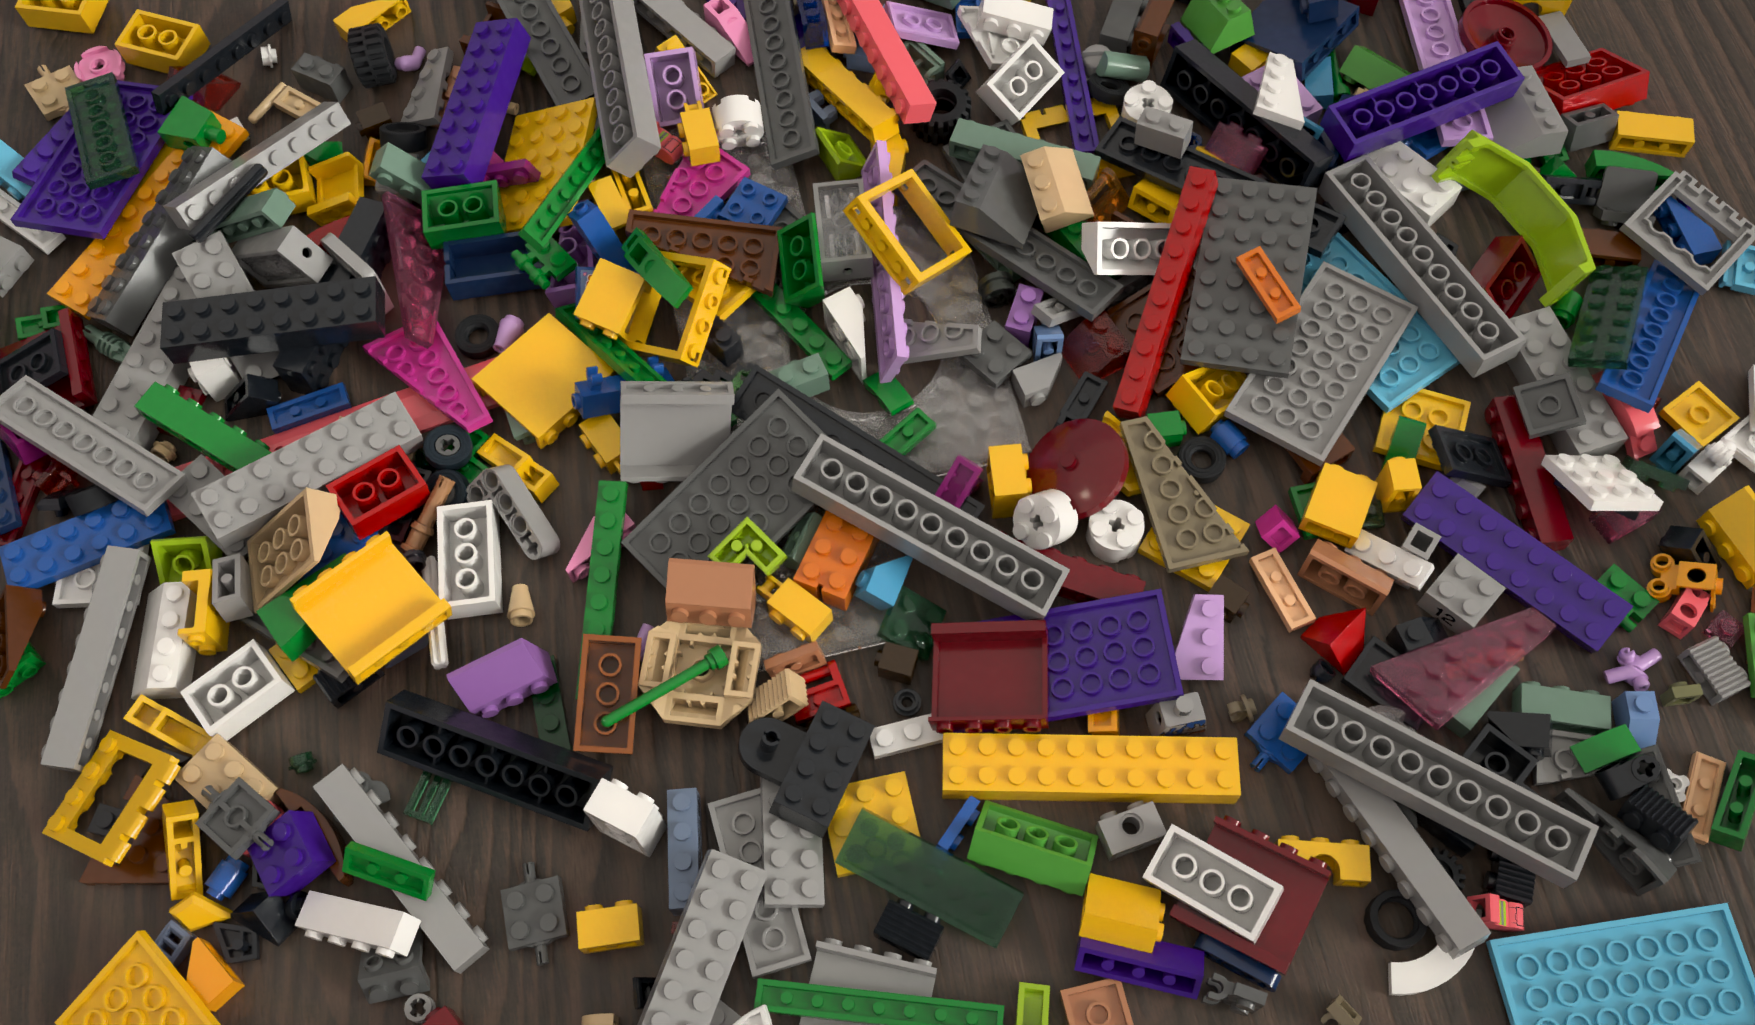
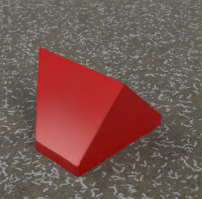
M1366 607L1319 617L1300 638L1341 674L1345 675L1364 649Z

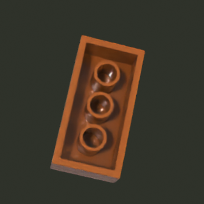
M583 634L574 752L633 755L636 712L610 727L602 726L601 719L637 698L641 637Z

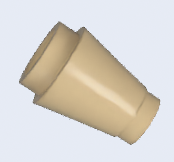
M516 584L512 587L507 618L514 626H528L535 617L534 607L528 586Z

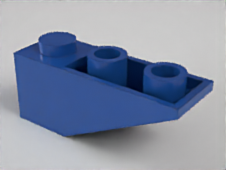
M1669 196L1653 212L1663 231L1673 239V244L1678 248H1685L1694 255V261L1699 265L1712 263L1723 249L1713 229L1673 197Z

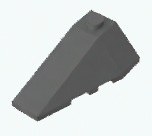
M1567 788L1553 798L1560 807L1599 826L1592 844L1638 896L1665 884L1677 871V868L1672 864V860L1666 852L1656 848L1651 841L1570 788Z

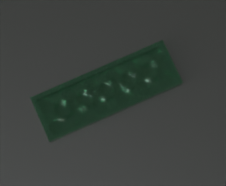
M113 72L65 87L85 182L90 190L139 174L140 170L118 82Z
M1636 265L1595 266L1596 269L1590 274L1568 355V367L1627 370L1647 283L1648 267Z
M864 807L861 809L835 860V863L994 948H997L1024 896L1023 891Z

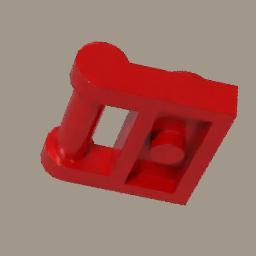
M834 659L828 661L825 666L799 674L805 679V684L831 676L832 681L807 689L806 697L808 698L807 702L809 705L794 714L797 725L814 718L822 700L841 709L851 705Z

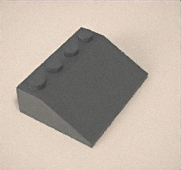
M983 144L955 200L950 225L1023 249L1038 214L1024 166L1008 152L1000 150L995 146Z

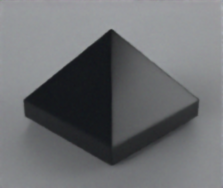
M957 59L944 74L947 80H953L954 84L959 83L963 87L972 78L960 59Z
M656 977L632 978L635 1009H644Z

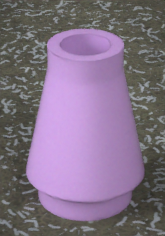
M506 315L505 318H502L493 349L498 353H502L524 333V322L514 315Z

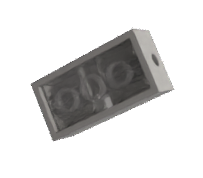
M863 178L813 183L823 282L874 277L872 250L843 212L857 196L864 193ZM856 209L855 211L859 215L860 211Z
M294 225L239 240L232 248L242 269L266 288L318 283L334 260Z

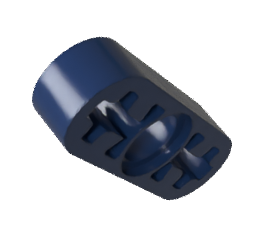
M1200 933L1193 946V949L1204 951V957L1265 990L1275 992L1282 978L1273 969L1206 934Z

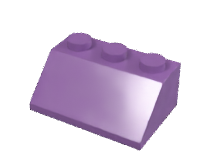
M523 638L507 644L446 675L449 683L469 712L482 718L494 717L500 710L508 706L518 705L524 701V698L533 694L543 693L548 690L549 686L558 682L549 652Z

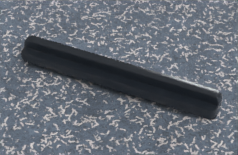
M255 164L189 232V235L196 242L202 243L268 174L267 169L261 164Z

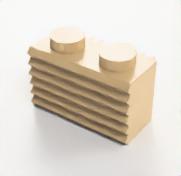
M784 669V671L776 674V677H772V680H767V683H763L755 688L754 700L747 707L749 723L766 717L784 721L809 705L807 702L808 698L806 697L805 679L790 669Z

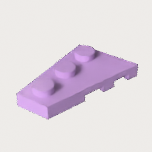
M1193 594L1178 644L1174 650L1180 679L1224 680V595Z

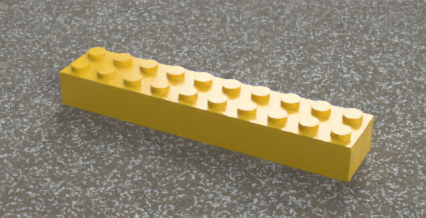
M943 733L942 799H968L969 796H973L977 800L1137 802L1143 800L1144 803L1153 801L1154 803L1235 804L1241 796L1237 738Z

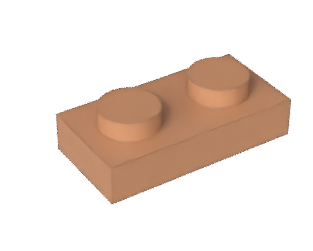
M817 641L802 644L798 648L776 654L763 661L765 670L771 679L776 677V674L784 671V669H790L799 675L827 664L825 655Z

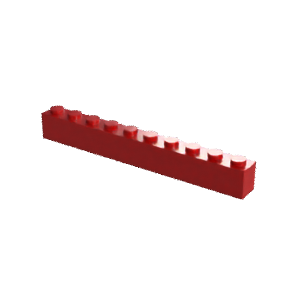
M1189 167L1115 397L1113 409L1117 417L1130 420L1145 417L1218 187L1215 170Z

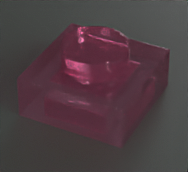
M1721 610L1702 633L1709 638L1715 635L1718 636L1719 640L1724 642L1730 649L1744 633V625L1726 611Z

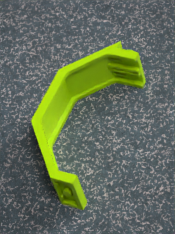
M1471 130L1436 165L1437 170L1431 175L1436 183L1455 180L1488 199L1513 228L1523 236L1524 240L1533 250L1547 289V293L1538 299L1544 307L1559 301L1596 269L1577 215L1528 161L1478 132Z

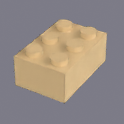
M218 733L174 778L206 809L211 802L201 795L202 790L204 789L211 795L205 787L212 785L215 790L221 793L228 789L238 777L248 783L267 801L270 800L277 805L282 802L276 793L280 788Z

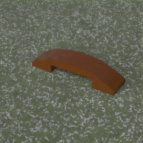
M282 788L277 790V795L288 810L311 811L314 813L336 859V862L329 868L341 883L348 887L352 885L353 875L342 872L345 847L347 845L334 823L321 810L298 794Z

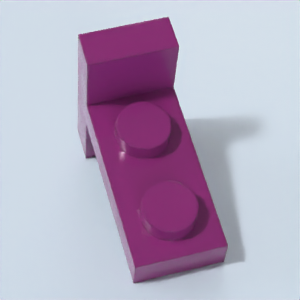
M493 151L483 182L497 180L499 188H505L507 186L538 182L541 173L527 159L505 162Z
M961 454L958 455L936 491L935 496L960 509L966 497L977 491L984 480L979 478L983 468Z

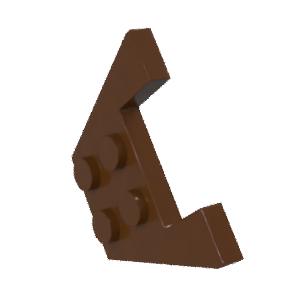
M135 775L123 797L124 800H130L143 780L141 776ZM163 795L154 811L147 812L146 816L149 819L137 838L131 842L132 846L119 866L113 864L110 867L91 858L79 882L88 886L95 884L169 885L163 833L162 804L171 802Z

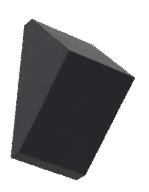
M266 891L252 893L230 914L232 919L278 947L298 928L295 926L296 921L289 919L286 915L285 903L280 896H268Z

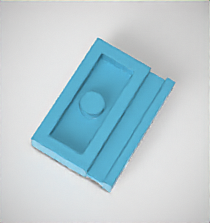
M1730 240L1723 244L1722 254L1732 245ZM1750 245L1719 278L1718 287L1727 286L1730 287V290L1755 295V246Z

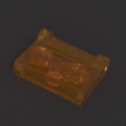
M1105 167L1100 172V177L1087 191L1094 217L1087 219L1088 222H1110L1112 213L1115 210L1122 213L1128 206L1130 198L1115 172L1109 167ZM1108 184V190L1093 205L1091 201Z

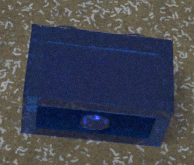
M797 0L799 23L806 50L829 46L827 21L822 1Z

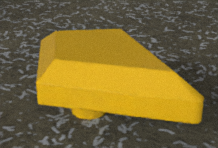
M195 891L169 910V913L190 932L213 925L214 922L230 919V914L233 912Z

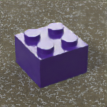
M288 810L264 831L274 841L273 846L263 841L270 847L269 850L263 851L255 842L247 849L268 896H291L301 891L336 862L316 817L311 811Z

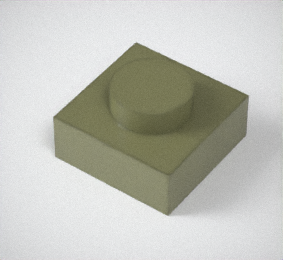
M1686 681L1669 685V689L1659 697L1662 706L1666 707L1690 704L1704 694L1700 684L1688 685Z

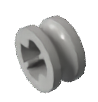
M414 994L405 1003V1015L409 1020L423 1024L426 1022L425 1017L436 1008L435 1002L425 994ZM423 1000H425L426 1003L423 1007L426 1012L423 1015L417 1013V1017H415L414 1014L417 1011L414 1007L417 1002L423 1004Z

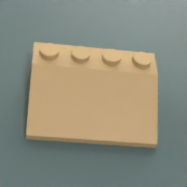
M306 487L247 541L254 613L257 614V610L283 594L320 562L339 520L340 509L336 494Z

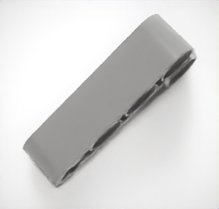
M505 464L487 468L468 485L466 489L468 503L492 500L528 558L537 560L559 551L560 540L513 466Z

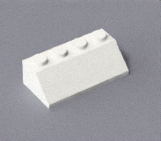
M1082 223L1081 249L1094 275H1155L1171 223Z
M164 582L148 594L131 695L133 700H137L141 694L149 699L183 698L180 692L192 683L196 650L181 639L177 632L178 629L192 628L194 626L197 595L183 582Z

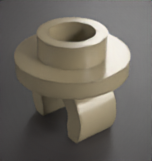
M1244 694L1240 695L1241 702L1234 701L1227 704L1232 723L1240 722L1246 717L1249 723L1253 722V715L1258 714L1253 699H1247Z

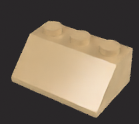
M1043 146L1020 155L1037 211L1046 233L1094 217L1073 149Z

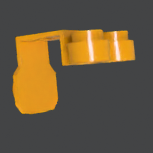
M1660 553L1652 557L1650 570L1658 578L1652 579L1647 584V591L1650 596L1659 600V603L1668 601L1672 594L1679 595L1680 587L1711 590L1710 612H1714L1716 608V595H1722L1723 578H1718L1717 564L1679 561V565H1675L1674 559L1668 554ZM1660 561L1668 562V563H1667L1666 565H1664V566H1661V565H1658V564H1657V562H1660ZM1700 569L1705 572L1706 578L1702 582L1695 583L1688 579L1687 574L1690 570ZM1664 586V589L1655 590L1654 587Z

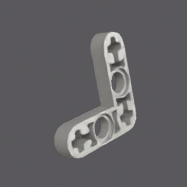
M331 232L320 240L325 250L356 278L376 276L385 292V314L394 308L379 277L366 262Z

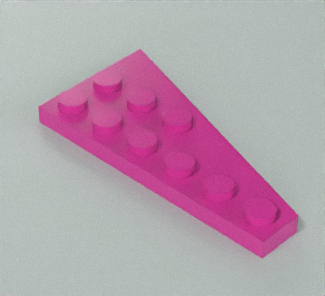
M720 149V162L692 167L689 157H684L683 154L679 167L675 168L660 197V203L653 212L694 217L715 195L725 200L736 190L744 177L748 178L751 175L750 168L722 149Z
M433 313L385 335V338H378L362 346L365 353L466 432L471 433L493 422Z

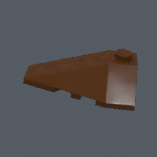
M5 585L0 595L1 689H6L39 618H43L45 615L46 602L42 601L41 589Z

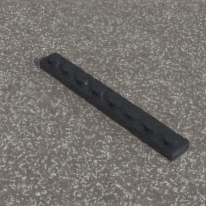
M275 1L154 89L151 94L156 112L165 116L172 111L181 96L187 98L192 96L290 23L292 17L289 1Z

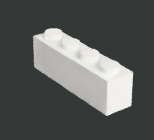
M309 890L295 926L306 930L305 937L317 941H322L323 937H328L329 943L345 947L346 943L349 942L352 943L351 948L369 953L370 949L373 948L376 949V954L393 959L395 954L408 956L421 920L403 911Z

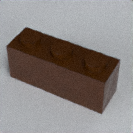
M1582 228L1596 267L1595 270L1631 274L1642 260L1641 247L1622 231Z

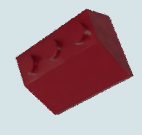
M1522 235L1495 237L1470 271L1473 278L1509 319L1512 318L1541 276L1539 267Z

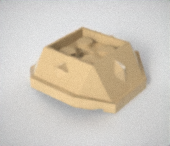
M666 621L661 626L658 625L648 631L638 686L643 694L703 660L707 650L716 645L722 648L729 661V665L720 670L714 669L713 671L709 669L706 675L697 676L653 701L651 705L664 723L722 729L753 702L762 645L748 628Z

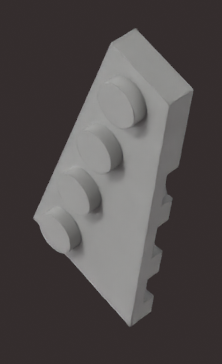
M449 47L433 49L428 53L427 61L419 74V80L411 93L410 101L403 111L401 122L417 123L425 127L441 123L442 117L439 115V110L443 109L445 102L442 99V93L447 91L448 83L445 81V78L450 75L454 52Z
M904 319V323L907 324L905 339L906 345L909 346V358L903 364L981 353L982 329L979 325L950 322L947 324H937L935 321L927 320L924 323L914 322L912 319Z

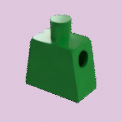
M185 96L180 97L157 132L168 147L186 150L191 146L209 147L212 142L222 144L226 139V132L221 129L222 125L210 110Z

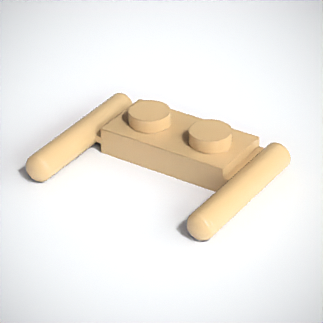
M280 82L248 116V120L256 124L273 105L277 109L298 119L321 103Z

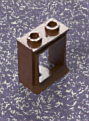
M1149 0L1134 30L1130 54L1146 56L1150 62V69L1169 31L1170 25L1166 24L1165 21L1171 12L1175 0Z

